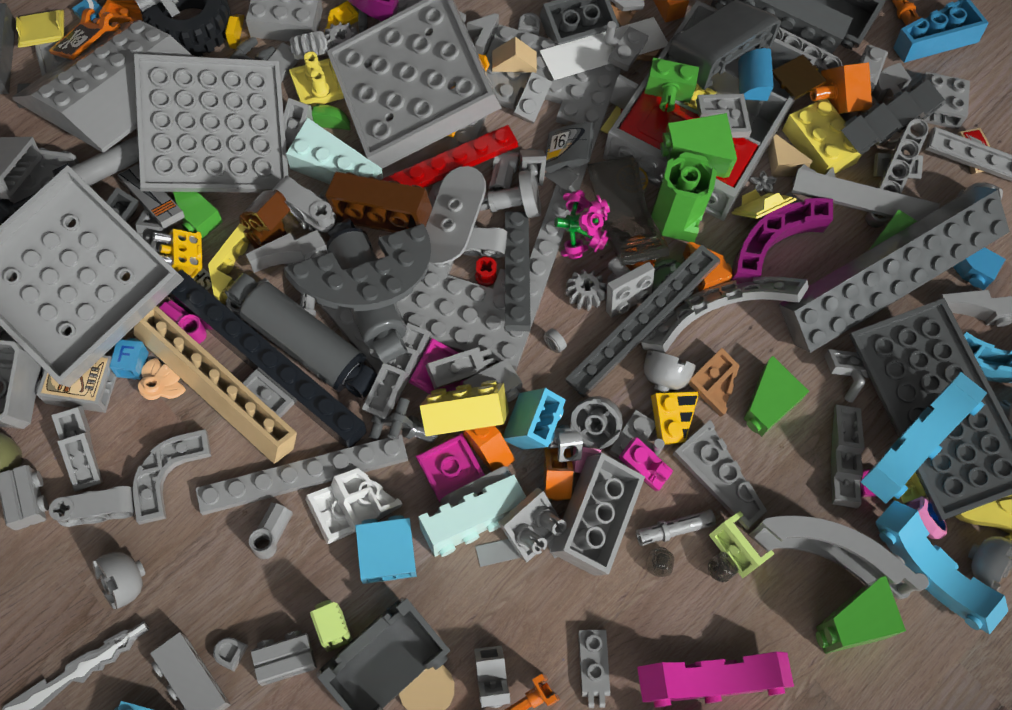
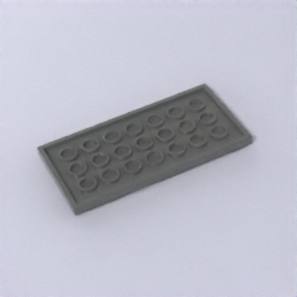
M945 298L852 332L849 337L898 437L904 433L927 407L933 409L930 405L960 372L987 392L981 401L985 404L981 410L974 416L969 413L941 442L942 450L933 459L928 457L916 470V474L939 522L1012 495V426Z

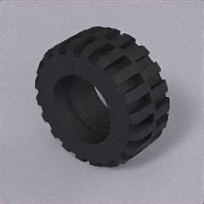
M178 0L179 2L176 3L179 12L189 8L202 10L195 17L186 20L172 19V16L161 2L151 6L144 12L140 9L145 23L171 35L189 53L196 55V57L203 56L205 52L211 53L215 50L216 46L220 47L224 43L223 38L226 39L225 31L228 18L232 16L227 0Z

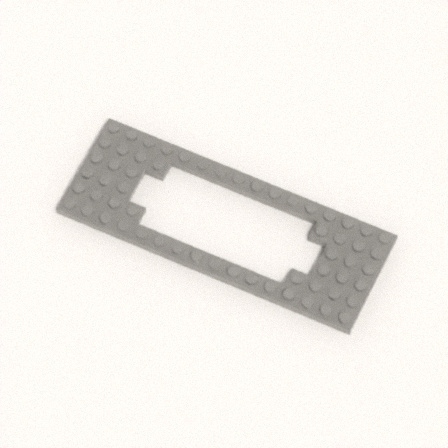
M499 24L486 55L490 64L486 73L500 105L514 109L519 94L523 92L531 74L528 72H492V51L512 38L517 37L537 52L536 74L552 81L545 100L561 104L556 122L564 125L584 122L595 124L592 155L621 68L613 64H607L554 80L540 50L556 46L557 44L549 38ZM487 116L456 131L448 150L478 138ZM589 162L574 170L567 165L564 166L578 175L579 178L567 190L556 184L529 259L531 328L565 233V228L555 227V218H566L567 215L571 214L566 208L567 201L563 199V195L580 190ZM443 180L434 183L428 197L432 208ZM452 261L451 266L429 263L423 281L420 280L411 294L396 302L405 325L410 323L430 331L432 335L428 343L433 338L459 353L477 347L481 351L490 349L492 354L483 357L484 360L494 358L495 364L507 358L514 370L517 371L530 332L505 331V270L500 269L492 289L450 276L454 261Z

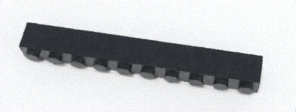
M182 269L178 271L184 280L168 294L173 302L188 313L196 315L207 331L254 371L257 369L293 399L294 405L345 448L354 447L367 433L365 423L187 273Z

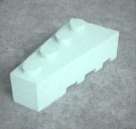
M309 118L304 122L286 153L291 170L327 184L331 183L335 172H350L357 176L375 177L378 180L383 178L381 167Z
M515 475L484 487L481 491L482 494L479 496L477 493L463 496L458 505L454 507L447 503L439 507V511L429 517L428 513L418 516L420 530L434 557L440 554L442 557L447 556L456 550L455 546L463 542L465 544L472 543L480 537V533L486 530L492 532L500 528L498 522L526 498Z

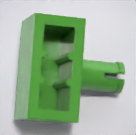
M653 57L648 73L645 94L662 97L659 105L662 111H665L667 103V112L673 111L675 109V100L690 103L696 88L699 67Z

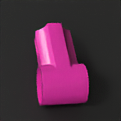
M172 300L164 302L159 307L198 344L205 340L207 336L206 329L196 315L188 313ZM197 327L194 331L188 332L191 328Z

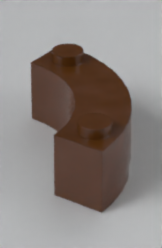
M278 190L263 191L239 217L240 224L247 228L244 234L254 249L287 234L281 220L289 213L290 208L285 203L286 198Z

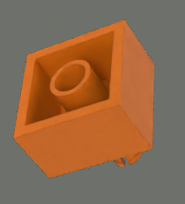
M869 62L823 70L821 75L827 80L826 83L810 91L812 101L828 99L839 114L869 110L872 107Z

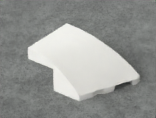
M359 468L334 476L331 486L306 495L305 499L327 544L355 533V525L362 524L363 520H380L402 506L401 500L398 498L395 500L383 490L380 484L370 480L368 475Z

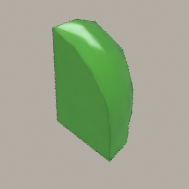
M316 104L313 107V121L320 127L351 130L350 121L341 109L322 104Z

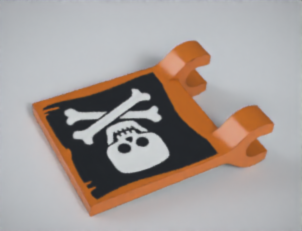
M86 8L82 12L81 22L48 51L53 55L74 60L107 31H117L120 28V24L113 22L109 25V19L113 17L112 13L109 12L103 13L100 19L95 18L91 21L90 16L95 11L91 8Z

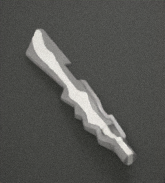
M142 621L134 628L124 630L103 641L104 645L99 649L89 651L65 665L64 673L47 683L46 679H43L4 705L2 710H42L72 681L84 683L93 671H102L105 665L116 662L122 652L129 651L134 641L149 631L148 625Z

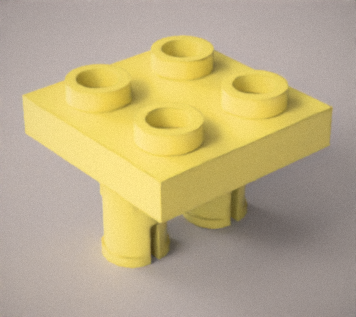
M308 52L304 55L305 65L289 69L300 102L311 105L312 108L316 104L323 105L344 99L329 58L318 61L315 52Z

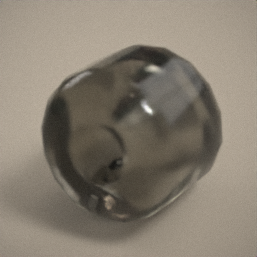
M664 547L652 549L649 552L646 564L648 572L657 577L671 575L675 561L674 555Z
M726 552L718 553L708 562V570L711 577L721 583L729 581L739 570L738 566Z

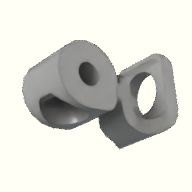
M568 425L555 428L554 439L547 448H558V462L581 460L582 435L578 431H572ZM571 446H576L575 455L565 458L564 450L570 449Z

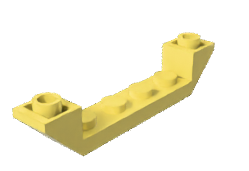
M241 224L237 226L208 264L214 297L224 305L228 298L225 290L234 282L233 278L226 274L231 272L234 262L240 255L246 252L250 243L244 234L247 228Z

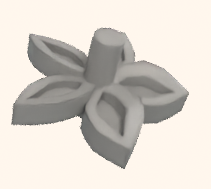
M763 170L760 172L759 178L751 177L749 181L757 184L755 189L758 193L764 190L766 193L773 194V185L777 182V178L773 176L767 177Z

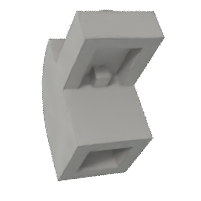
M901 63L889 66L880 73L878 82L871 93V96H874L877 102L882 101L887 106L892 96L898 92L903 93L912 79Z
M502 645L474 649L481 706L498 708L504 704H510Z

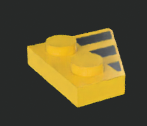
M698 392L655 393L651 395L657 439H662L665 445L686 442L699 396Z

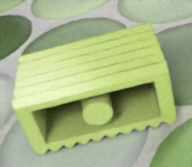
M326 600L315 606L316 610L310 612L320 643L327 652L352 641L353 638L350 635L351 633L346 625L347 622L338 603Z

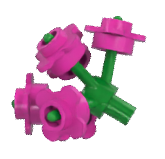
M581 190L565 193L563 199L567 201L566 208L571 214L567 215L566 218L556 217L554 222L555 227H562L567 232H570V240L564 243L565 250L561 251V256H568L569 259H579L585 251L589 250L588 246L593 248L595 253L598 249L603 250L608 245L609 237L605 236L607 230L603 232L601 229L604 220H607V213L610 212L609 203L605 199L601 200L599 195H596V200L590 202L585 198V193ZM584 208H588V211L581 213L584 211ZM575 232L585 236L586 241L590 242L589 245H583L582 240L576 239Z

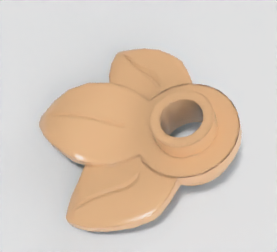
M157 358L150 359L142 367V379L138 383V391L145 399L155 400L160 396L171 399L180 396L186 391L184 386L178 382L180 377L166 364L162 365Z

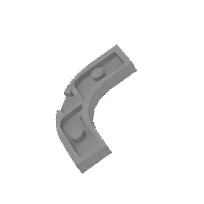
M206 429L178 435L161 442L150 451L151 454L145 459L143 464L139 465L133 482L136 522L139 525L166 519L163 483L167 475L176 466L211 457Z

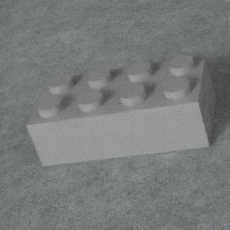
M603 453L587 457L563 517V520L567 523V529L565 532L559 529L562 534L555 537L549 553L594 576L609 575L645 476Z

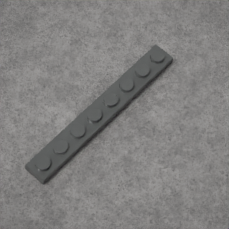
M701 245L565 378L566 382L584 398L720 264V259L705 246Z

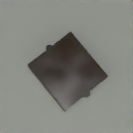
M804 54L772 70L773 77L781 85L780 88L785 89L793 100L818 88L827 81L817 70V66L813 65Z

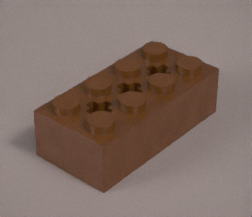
M335 172L325 195L333 212L336 214L338 222L350 218L354 225L391 233L424 224L426 227L432 211L427 191L421 186H409L396 181L388 182L371 176L362 177L350 172Z

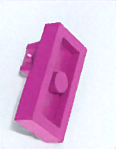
M638 437L632 438L618 457L630 469L645 476L644 482L654 491H659L673 472Z

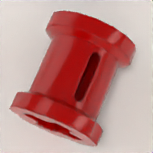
M482 257L476 262L475 280L479 285L488 287L495 283L497 263L493 258Z

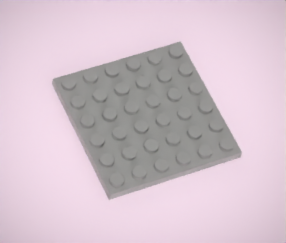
M134 54L140 191L262 193L266 190H272L284 176H289L279 61Z

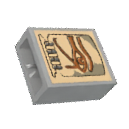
M102 356L70 388L58 384L44 370L42 379L38 381L36 386V395L45 404L70 408L82 406L84 410L106 413L117 378L110 368L112 356Z

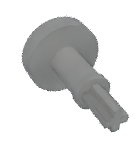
M533 170L519 172V187L488 191V195L484 196L480 211L491 209V212H497V210L523 205L528 218L541 216L539 189Z

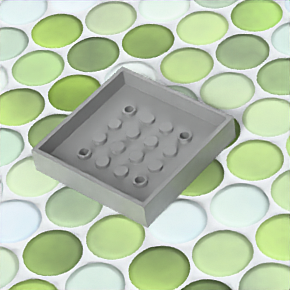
M422 0L327 50L366 157L382 169L502 108L454 0Z
M68 165L0 225V326L58 384L69 388L184 280L166 260ZM75 220L76 225L69 228V223ZM126 273H130V279L123 281V276ZM17 274V279L11 282V276ZM71 327V334L66 336L65 330Z

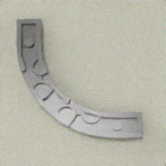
M754 277L753 282L737 284L736 280L702 290L686 298L684 305L675 311L672 310L641 342L643 350L666 353L676 337L690 323L700 316L728 304L760 299L799 303L809 288L807 279L786 277Z

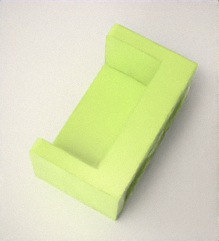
M739 511L718 526L709 536L740 576L744 578L772 557L774 552L770 550L762 557L759 556L734 524L743 516L742 512Z

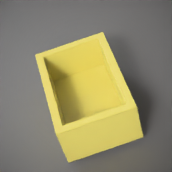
M828 99L820 100L790 114L782 129L793 146L813 160L810 168L817 173L825 175L833 167L836 174L857 164L862 156L841 131L845 128V121Z
M496 380L483 382L480 387L471 388L470 384L456 387L455 391L446 392L445 388L431 391V394L420 405L426 436L502 425L509 414L504 383L497 384Z

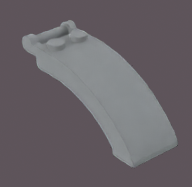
M776 516L764 519L749 534L767 552L781 548L795 549L829 559L851 572L865 585L886 576L892 594L897 599H905L911 592L922 591L929 585L926 575L922 573L915 574L905 565L904 560L900 556L889 552L868 536L832 521L806 516Z

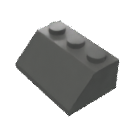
M555 0L544 3L539 16L546 35L557 45L606 32L609 21H614L616 28H619L609 0Z

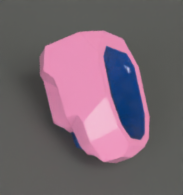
M921 496L906 504L918 510L924 526L930 533L927 537L940 540L946 536V522L944 520L939 522L928 499Z

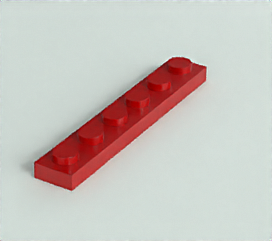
M506 125L381 180L388 182L396 181L409 186L418 185L424 188L443 180L452 170L458 167H473L518 147V141L509 125Z

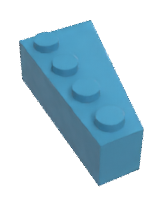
M958 0L955 3L952 1L946 4L942 10L931 12L927 18H920L901 28L893 49L905 63L975 44L980 41L989 22L971 0Z

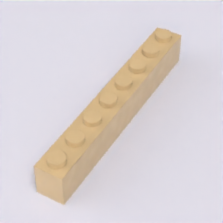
M155 306L134 326V336L143 342L147 348L271 462L275 464L294 449L297 432L159 307Z

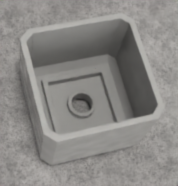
M0 340V382L4 384V389L0 393V427L24 429L31 424L36 386L41 366L14 341Z

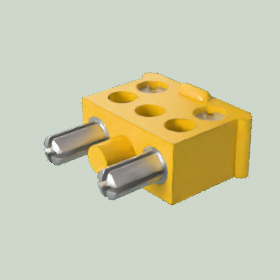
M172 229L169 234L153 233L152 239L154 241L166 243V245L160 244L159 252L165 253L167 256H160L177 272L182 269L191 278H194L203 269L202 236L200 232L192 233Z

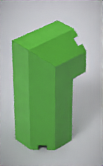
M684 152L679 155V158L675 160L672 158L667 162L651 211L648 228L661 236L686 242H695L700 228L698 227L699 223L702 221L704 211L714 190L717 171L714 167L710 168L708 165L709 161L705 156Z

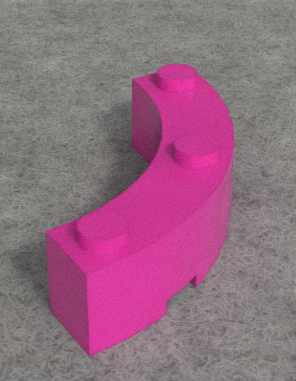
M776 651L743 656L742 663H737V660L726 661V659L698 661L689 665H685V662H660L637 667L642 702H654V708L671 706V701L705 699V704L722 702V696L768 691V696L786 694L785 688L794 687L787 652Z

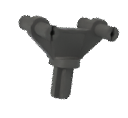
M399 398L395 413L388 416L386 420L376 415L372 416L371 422H373L369 438L379 440L383 426L390 427L387 436L394 439H399L401 430L402 436L412 439L416 437L430 443L434 442L437 435L426 436L424 425L419 422L417 417L412 415L409 417L405 416L410 400Z

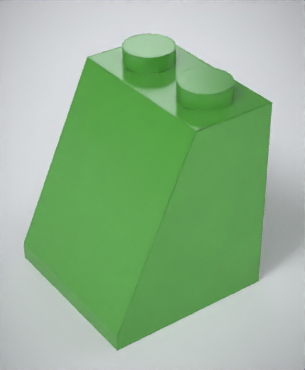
M727 113L668 123L666 133H663V142L660 143L662 157H666L667 162L674 158L673 160L679 158V155L684 152L705 156L709 161L708 165L710 168L714 167L717 171L716 176L722 178L730 176L737 161Z
M880 577L859 589L816 627V639L819 646L827 654L884 640L905 632L906 629L887 577Z

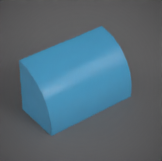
M769 48L751 50L738 60L739 94H744L745 100L768 101L773 89L771 49Z

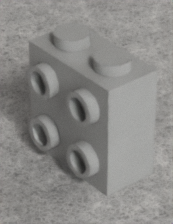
M926 72L921 80L924 82L929 79L945 99L946 104L924 119V121L929 124L959 129L968 117L970 81Z

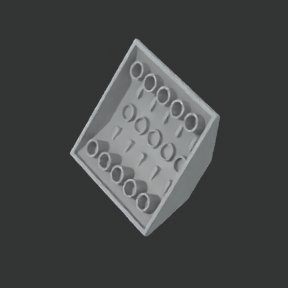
M141 20L121 23L117 31H107L74 60L66 59L12 98L25 108L104 153L137 128L134 54L194 56L171 35Z

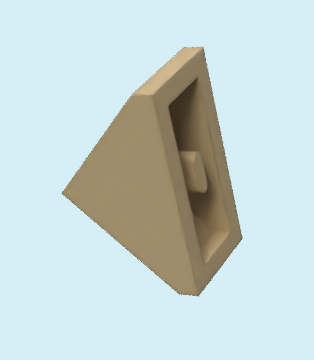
M514 37L492 51V72L537 73V52L517 37Z
M777 134L773 137L767 149L773 177L795 176L798 168H801L803 164L810 167L813 161Z

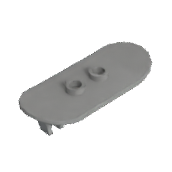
M470 166L458 167L444 178L425 227L431 243L430 264L451 266L452 261L459 258L467 248L486 192L485 178L476 168Z

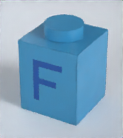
M120 339L115 345L110 368L116 377L141 380V370L147 362L149 352L143 342L138 339Z

